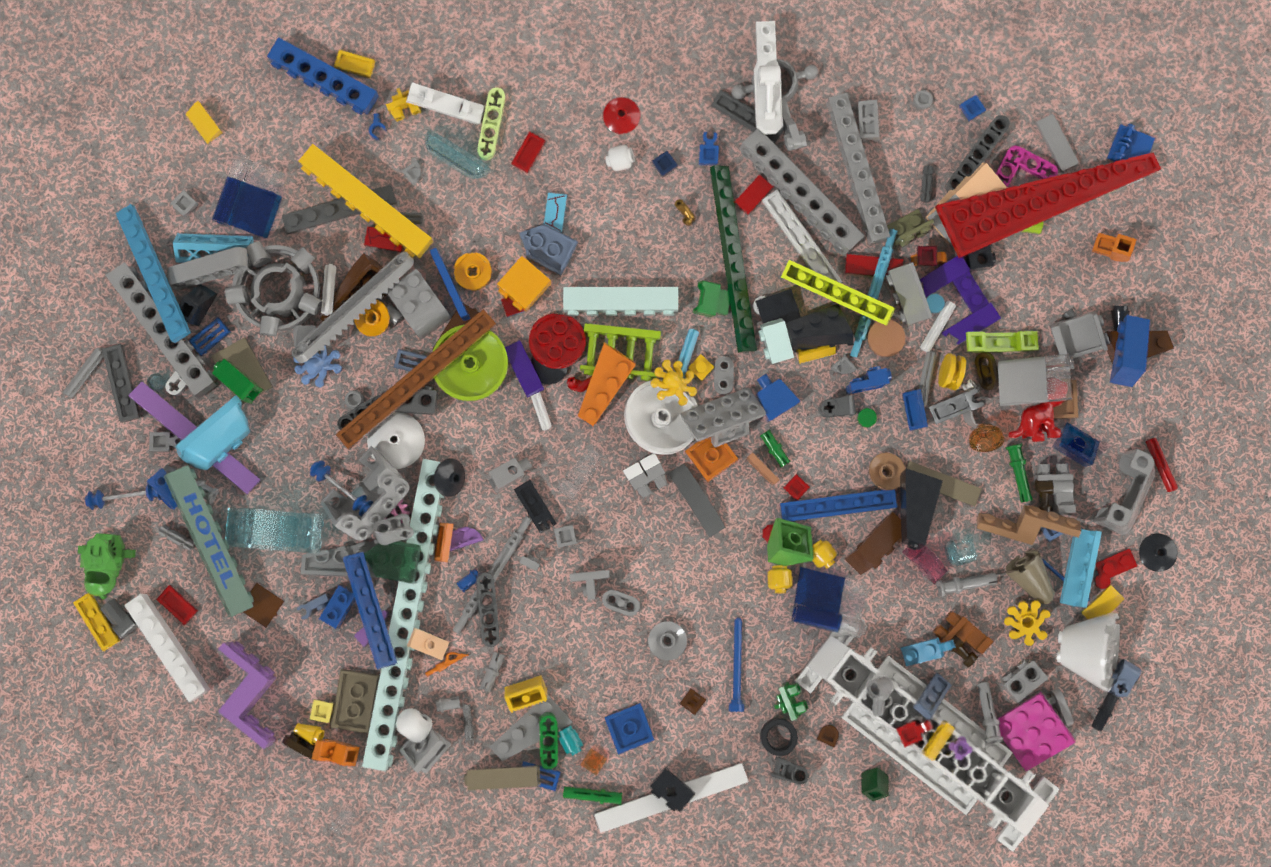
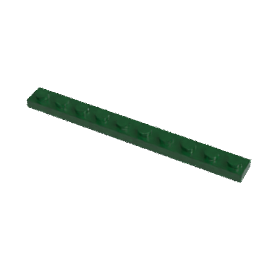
M714 165L710 167L737 351L738 353L755 352L757 347L729 166Z

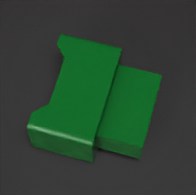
M704 280L698 282L697 287L700 290L698 306L693 309V314L713 317L716 314L728 315L730 304L729 292L720 289L721 284Z

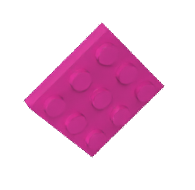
M1041 692L998 717L1000 721V735L1025 771L1030 770L1076 742Z

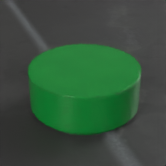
M865 408L858 413L857 421L860 426L869 428L876 423L877 415L872 409Z

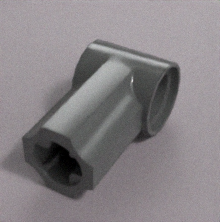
M115 598L102 606L101 611L113 624L112 628L120 638L124 639L138 628L132 616L123 609Z

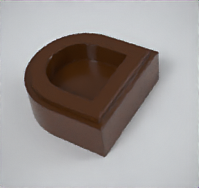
M824 725L820 729L816 740L835 747L839 738V732L833 725Z

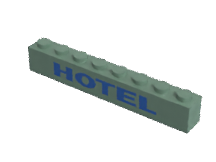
M187 465L166 474L164 479L228 617H233L252 608L254 599L251 593L245 590V579L242 574H238L236 567H238L237 562L228 553L229 545L226 539L222 540L219 533L221 528L217 521L214 522L211 516L213 510L210 504H206L204 501L205 493L202 487L198 486L195 481L197 476L194 469H190Z

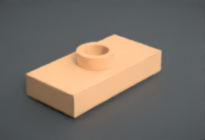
M414 628L407 646L442 660L449 642Z

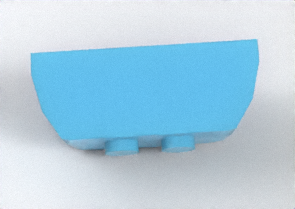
M237 395L176 445L177 455L183 461L194 468L208 470L217 461L219 463L222 462L232 448L236 450L243 443L242 440L249 435L250 429L248 418L242 410V403Z

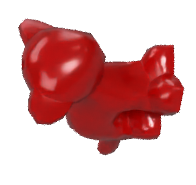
M1054 378L1047 379L1048 402L1026 407L1021 414L1020 426L1017 430L1010 431L1008 436L1010 438L1022 436V439L1032 437V442L1045 441V436L1042 432H1046L1047 438H1060L1062 436L1061 430L1054 424V407L1060 406L1066 401L1067 383Z

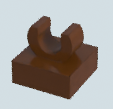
M690 688L679 704L696 715L706 699Z

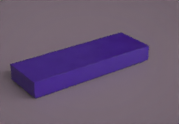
M519 340L505 347L508 360L526 397L528 398L543 391L544 387L521 341Z

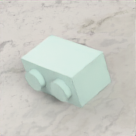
M780 318L760 324L761 330L758 333L761 342H765L766 348L763 349L766 360L769 359L774 364L794 358L785 321Z

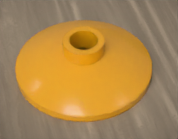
M377 299L376 304H370L371 309H364L365 314H359L358 320L354 319L357 329L369 337L381 335L389 325V311L384 303ZM373 314L376 315L375 321L372 318Z

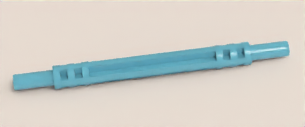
M890 229V237L887 239L885 247H882L868 292V296L874 299H878L892 257V247L898 232L894 229ZM862 314L854 335L855 341L850 356L855 358L858 357L862 341H865L871 318Z

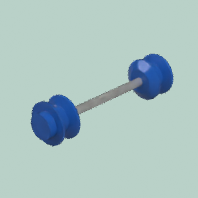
M317 461L312 464L310 475L312 477L317 476L316 480L318 482L328 479L354 500L352 509L353 511L359 510V516H363L373 505L372 500L367 501L366 495L356 498L329 476L331 467L329 465L325 466L324 461Z
M147 484L145 491L104 497L100 490H97L96 494L89 491L85 496V504L91 510H94L97 505L102 509L105 500L146 495L150 501H153L154 497H158L159 500L162 499Z

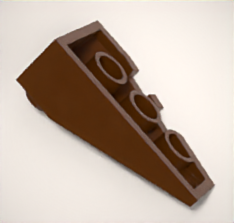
M363 253L354 263L334 295L333 312L383 268L377 261ZM382 293V298H384L387 294ZM323 314L320 319L325 321L330 315L325 316Z

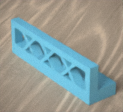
M177 233L173 241L176 263H184L201 258L202 256L198 254L200 250H205L211 255L218 251L235 247L246 248L254 242L253 236ZM179 250H187L191 255L189 257H180Z
M1081 529L1079 538L1073 536L1059 603L1077 608H1087L1102 534L1101 531Z

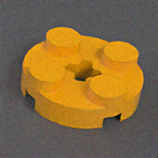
M466 253L455 262L454 276L462 288L477 291L484 288L491 280V265L484 255L480 253ZM470 267L472 269L477 268L476 276H469L470 272L468 269Z

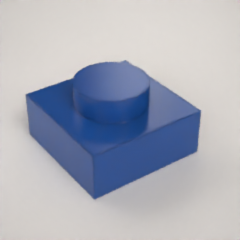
M974 95L959 106L969 122L986 111L977 95Z

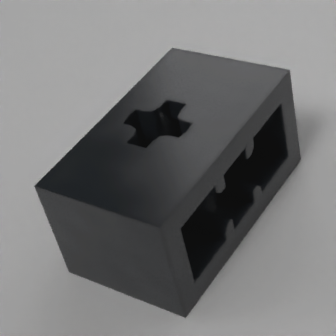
M665 766L650 783L652 788L650 792L658 799L664 798L667 801L666 805L674 812L676 809L681 812L695 795V792ZM674 786L675 795L672 793L668 795L667 787L672 788Z

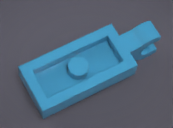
M938 637L901 647V651L907 667L944 657L943 651L955 648L953 640L940 643Z

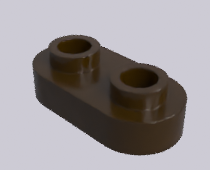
M988 352L978 354L975 358V366L980 386L984 390H994L999 386V374L995 357Z
M294 733L285 735L282 741L284 745L313 760L312 755L315 745L301 742L302 738Z

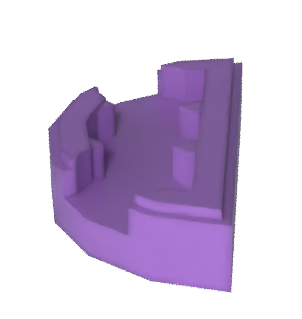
M458 528L452 532L450 551L483 541L484 539L473 528Z

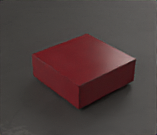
M917 246V266H937V246Z

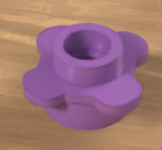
M959 736L957 741L949 743V749L954 752L957 760H962L964 756L972 753L973 749L966 742L964 736Z

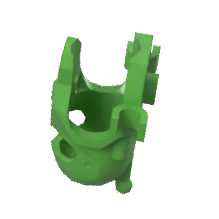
M96 533L94 538L87 542V545L78 546L77 554H81L80 567L84 568V587L86 591L91 595L106 599L107 594L115 587L116 578L119 576V570H121L124 558H135L136 550L125 549L120 535Z

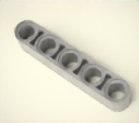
M235 247L168 267L167 277L171 289H185L246 271L248 269L247 249Z

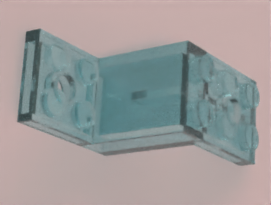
M228 508L225 539L231 547L319 554L322 546L323 514Z

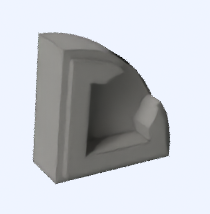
M417 160L402 170V173L413 187L419 182V177H421V168Z
M845 355L830 367L839 374H851L857 370Z

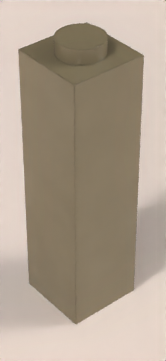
M540 765L469 769L467 774L464 775V784L468 790L538 787L541 785Z

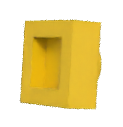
M701 354L688 367V370L692 371L700 381L714 369V366Z

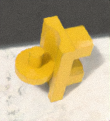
M400 87L396 89L398 94L391 96L393 102L386 104L389 113L392 114L396 122L405 119L403 109L410 108L412 115L422 112L420 106L406 102L409 90L401 92Z

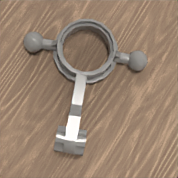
M777 59L779 66L785 69L791 77V88L786 94L782 95V117L786 133L784 135V143L787 150L792 151L807 147L805 133L803 130L798 131L796 123L791 118L787 102L795 95L798 80L802 78L815 79L818 76V69L814 65H808L803 71L795 72L794 68L787 61ZM754 74L751 80L752 85H735L732 88L734 98L742 99L747 93L754 92Z

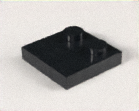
M792 289L755 301L762 324L780 318L785 323L801 318Z

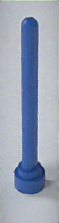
M740 618L734 620L733 700L729 703L730 712H744V704H742L743 700H741L742 620Z

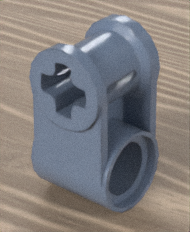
M1125 659L1120 660L1111 677L1114 678V685H1112L1109 693L1119 697L1128 696L1135 682L1140 677L1141 669Z

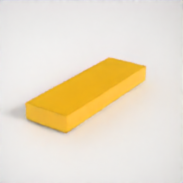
M87 593L73 602L103 652L121 641L93 595Z

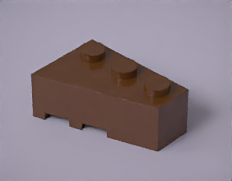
M892 511L869 533L862 543L860 542L856 546L857 548L845 560L860 575L871 568L877 569L883 563L881 558L884 555L888 556L895 549L893 545L896 542L900 543L902 541L901 519Z

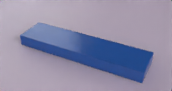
M436 247L431 249L430 254L463 321L471 319L440 252Z

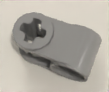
M399 514L395 517L377 521L374 524V532L378 543L388 545L411 538L414 532L409 524L410 517L407 514Z

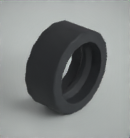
M774 718L764 724L761 729L760 739L767 752L775 756L788 755L796 747L798 734L791 722L783 718ZM777 725L786 727L791 736L788 745L780 749L771 746L767 738L770 729Z

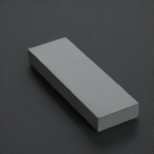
M1054 114L1035 123L1061 173L1079 164Z

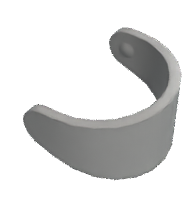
M982 396L975 397V400H990L991 398ZM972 411L963 414V418L969 426L975 429L987 430L986 427L979 426L974 421Z

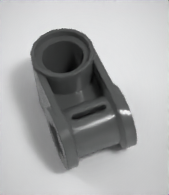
M854 396L826 399L819 404L818 412L826 418L856 415ZM827 404L829 407H832V410L829 411V413L828 410H824V407L827 406Z
M775 757L776 763L773 772H770V776L798 785L805 784L808 781L809 773L805 767L792 763L789 760ZM797 770L805 772V777L802 780L795 779L794 774Z

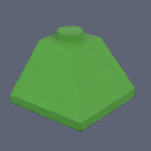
M776 518L767 544L768 562L789 566L812 561L814 557L811 527Z

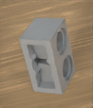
M1031 659L1022 660L1017 664L1018 669L1013 673L1009 671L1002 677L1003 681L1000 685L1014 702L1019 703L1048 679L1036 662ZM1029 668H1032L1034 671V675L1031 678L1026 676V671ZM1017 680L1019 687L1013 691L1011 683Z

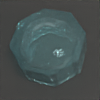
M160 373L151 374L147 379V386L154 392H162L166 387L167 379Z

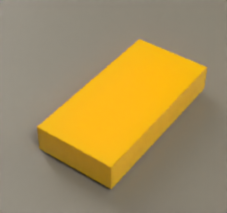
M339 49L334 68L370 79L376 61Z

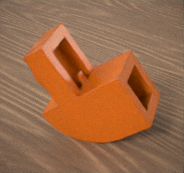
M1098 232L1092 252L1110 257L1114 261L1128 262L1137 239L1118 234L1116 238Z
M332 739L316 740L312 759L333 762L341 766H355L360 747Z

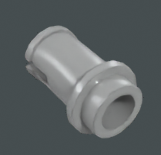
M459 696L445 699L440 697L439 700H436L437 712L441 711V713H444L445 710L461 708Z

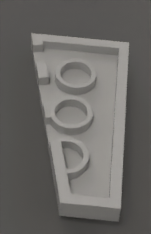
M377 540L366 543H357V545L302 555L301 575L348 577L343 558L363 552L371 578H379L382 545Z
M547 694L546 702L536 703L500 736L490 748L501 761H504L539 742V718L546 712H551L556 716L558 731L572 724L573 721ZM550 718L543 722L546 723L547 731H550V723L552 722Z

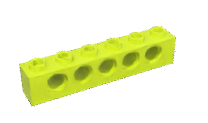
M788 260L781 276L783 279L886 326L896 309L791 260Z

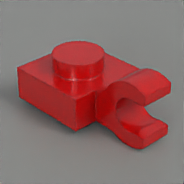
M913 720L895 729L903 746L908 747L923 740L921 733L929 731L933 727L929 720H925L918 725Z

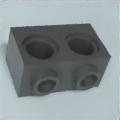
M424 386L412 396L411 403H404L396 410L401 413L436 415L438 392L434 390V387ZM425 396H431L432 398L429 405H423L422 403Z

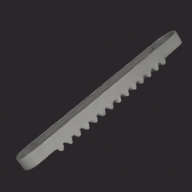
M402 252L393 258L293 349L292 356L299 363H304L319 350L324 351V345H331L330 340H336L337 334L342 335V329L347 330L348 324H354L353 319L358 320L359 314H365L364 309H371V303L376 304L377 298L382 299V293L387 294L388 288H394V282L399 283V278L412 267L414 263L413 258L407 252Z

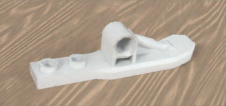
M762 21L755 23L757 62L753 72L756 128L766 135L776 134L783 127L781 70L776 58L775 21Z

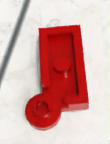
M1130 548L1096 562L1095 569L1098 572L1094 580L1096 587L1106 589L1110 585V578L1138 566Z

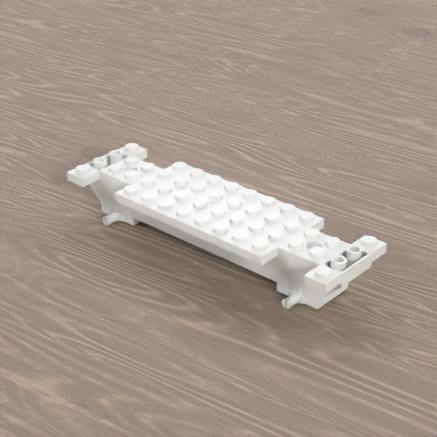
M841 620L796 678L795 682L799 683L809 693H812L822 678L837 691L830 700L837 706L843 696L852 701L841 718L965 815H967L976 801L979 800L995 814L990 823H988L989 826L996 829L1002 820L1007 822L996 839L1013 852L1048 808V804L1060 789L1043 776L1034 788L1031 789L1028 784L1036 776L1028 770L1021 780L1003 769V765L1013 752L1000 742L986 743V731L945 699L942 700L933 717L929 719L933 729L921 733L923 740L904 747L895 728L913 720L916 725L927 720L913 708L927 685L888 655L878 669H876L870 661L877 651L871 647L864 656L858 655L848 648L847 645L858 631ZM849 669H852L855 674L851 680H847L845 677V673ZM886 676L892 681L893 690L888 694V699L884 702L883 716H874L872 712L873 698L867 692V684L872 680ZM944 720L951 724L955 730L935 760L932 761L923 755L921 751ZM959 736H964L966 742L973 749L972 753L964 756L962 760H957L954 752L949 749V743L957 741ZM1008 791L1009 798L1006 801H1002V793Z

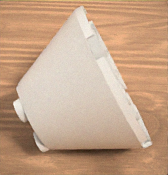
M1114 612L1066 626L1063 631L1059 632L1058 643H1061V651L1058 650L1057 662H1061L1069 670L1101 690L1108 692L1114 681V678H1111L1112 669L1116 670L1120 641V624L1115 622V619H1119V616Z

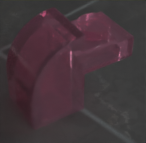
M927 546L918 550L907 547L902 551L903 555L916 565L919 571L933 584L948 572L940 559Z

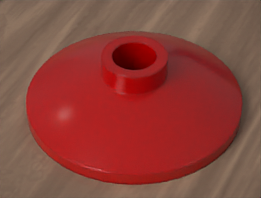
M618 97L612 99L605 106L603 120L607 128L612 132L626 134L633 131L639 124L640 110L631 99ZM620 111L625 112L623 117L618 115Z

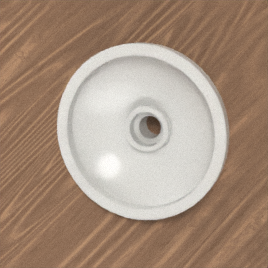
M393 412L368 434L367 444L368 449L370 446H373L380 451L395 469H402L412 465L421 456L425 445V436L421 425L415 418L406 413ZM393 436L398 438L396 443L391 442Z

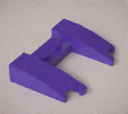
M956 256L919 280L920 283H923L926 298L952 282L972 313L971 315L942 332V335L945 337L951 334L959 339L956 343L959 345L966 340V332H980L1000 320L1001 317L969 272L970 268L963 257L958 258Z

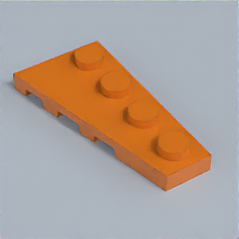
M605 342L578 413V417L593 427L636 366L634 361Z

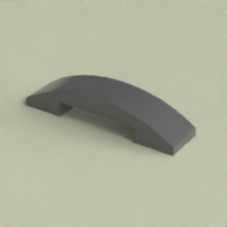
M684 463L668 473L709 538L726 528L711 502Z

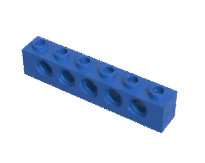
M279 37L267 55L271 62L270 65L278 70L281 68L285 69L292 78L297 79L299 77L303 79V83L311 88L316 86L323 95L336 97L338 103L346 106V104L352 106V110L360 115L362 113L369 115L379 97L376 90ZM289 57H294L293 62L286 63ZM305 66H310L308 72H302V69ZM321 75L327 76L324 81H318ZM343 84L342 89L334 90L336 85ZM359 93V97L351 99L352 94Z

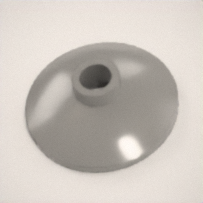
M665 621L653 627L648 637V645L651 652L657 658L674 660L684 652L687 645V637L681 626L674 622ZM665 637L671 638L670 644L664 643Z

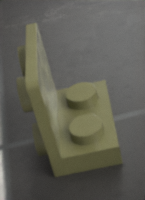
M919 209L890 223L887 225L888 231L890 229L898 231L894 246L900 245L904 247L911 243L915 236L918 239L925 236L931 230L934 220L931 219L925 222Z

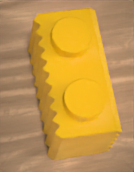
M542 675L505 687L504 698L509 711L512 713L517 711V709H524V707L527 708L536 703L539 704V702L547 701V688Z

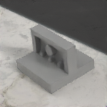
M609 570L569 574L570 582L586 580V584H583V595L587 596L588 600L596 599L594 579L610 578Z
M431 727L425 739L417 743L408 739L401 747L400 752L414 771L417 773L422 771L426 774L451 746V743Z

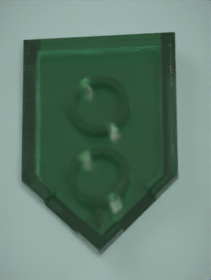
M400 541L388 545L377 543L376 546L364 553V557L376 577L413 584L416 579L421 547L417 544Z

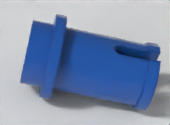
M476 569L470 570L468 575L456 582L463 592L476 583V577L479 574Z

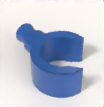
M375 113L373 114V123L369 127V134L374 140L379 141L378 137L373 134V130L376 127H381L386 132L387 130L384 124L381 123L380 114Z

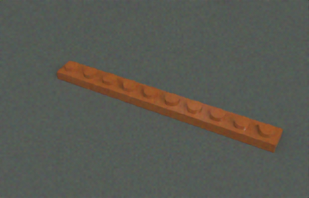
M484 309L341 429L336 436L350 450L497 324Z

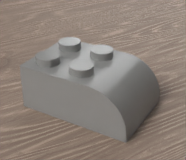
M417 268L399 280V283H395L393 289H387V294L420 340L451 319V316Z

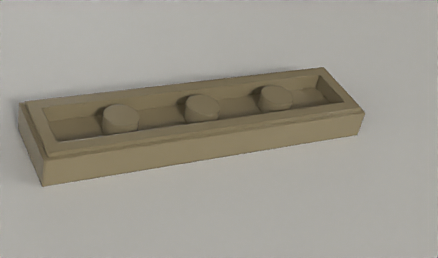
M908 462V469L943 480L939 494L973 507L976 506L982 488L914 462Z

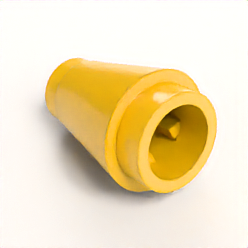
M297 723L294 728V734L311 745H315L316 740H323L325 731L319 726Z

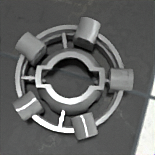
M260 241L246 247L248 269L234 275L232 287L225 288V295L229 305L235 304L246 320L260 328L259 334L277 336V332L291 330L296 326L302 325L312 315H316L322 305V300L319 299L320 282L318 274L311 264L315 258L303 247L299 251L281 245L263 247ZM278 255L292 257L291 260L297 265L294 268L289 263H273L263 267L257 274L251 270L254 266L259 268L272 261V256ZM301 270L306 275L311 272L314 281V295L303 292V287H307V284L299 273ZM274 272L293 273V278L290 280L291 292L288 298L280 303L268 302L266 305H262L259 288L264 279ZM249 273L254 276L251 284V300L249 299L248 288L244 286ZM250 301L256 307L251 314L246 305H250ZM300 309L305 312L301 317L297 313ZM262 311L267 316H262L261 322H259L255 317ZM276 315H283L284 318L294 315L297 320L283 325V321L276 318Z

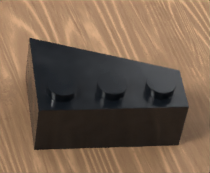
M839 304L785 323L793 350L816 349L817 346L828 345L829 347H836L835 345L840 344L854 345L853 332Z

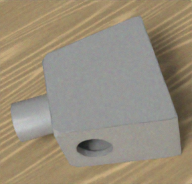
M513 458L488 472L486 478L497 494L522 479L525 475L524 471L532 466L527 458L519 462ZM513 470L515 474L512 475L508 471Z

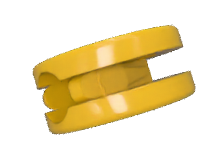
M948 353L944 357L938 375V384L941 388L956 391L961 386L966 371V359L964 356L958 355L956 357L955 354Z

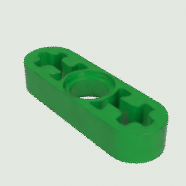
M551 712L543 713L539 718L540 762L542 767L548 770L555 768L558 764L557 719ZM547 718H550L552 721L550 723V731H547L546 723H543L546 722ZM547 736L553 737V744L545 745L543 743L544 738ZM547 751H550L552 758L549 764L546 761Z

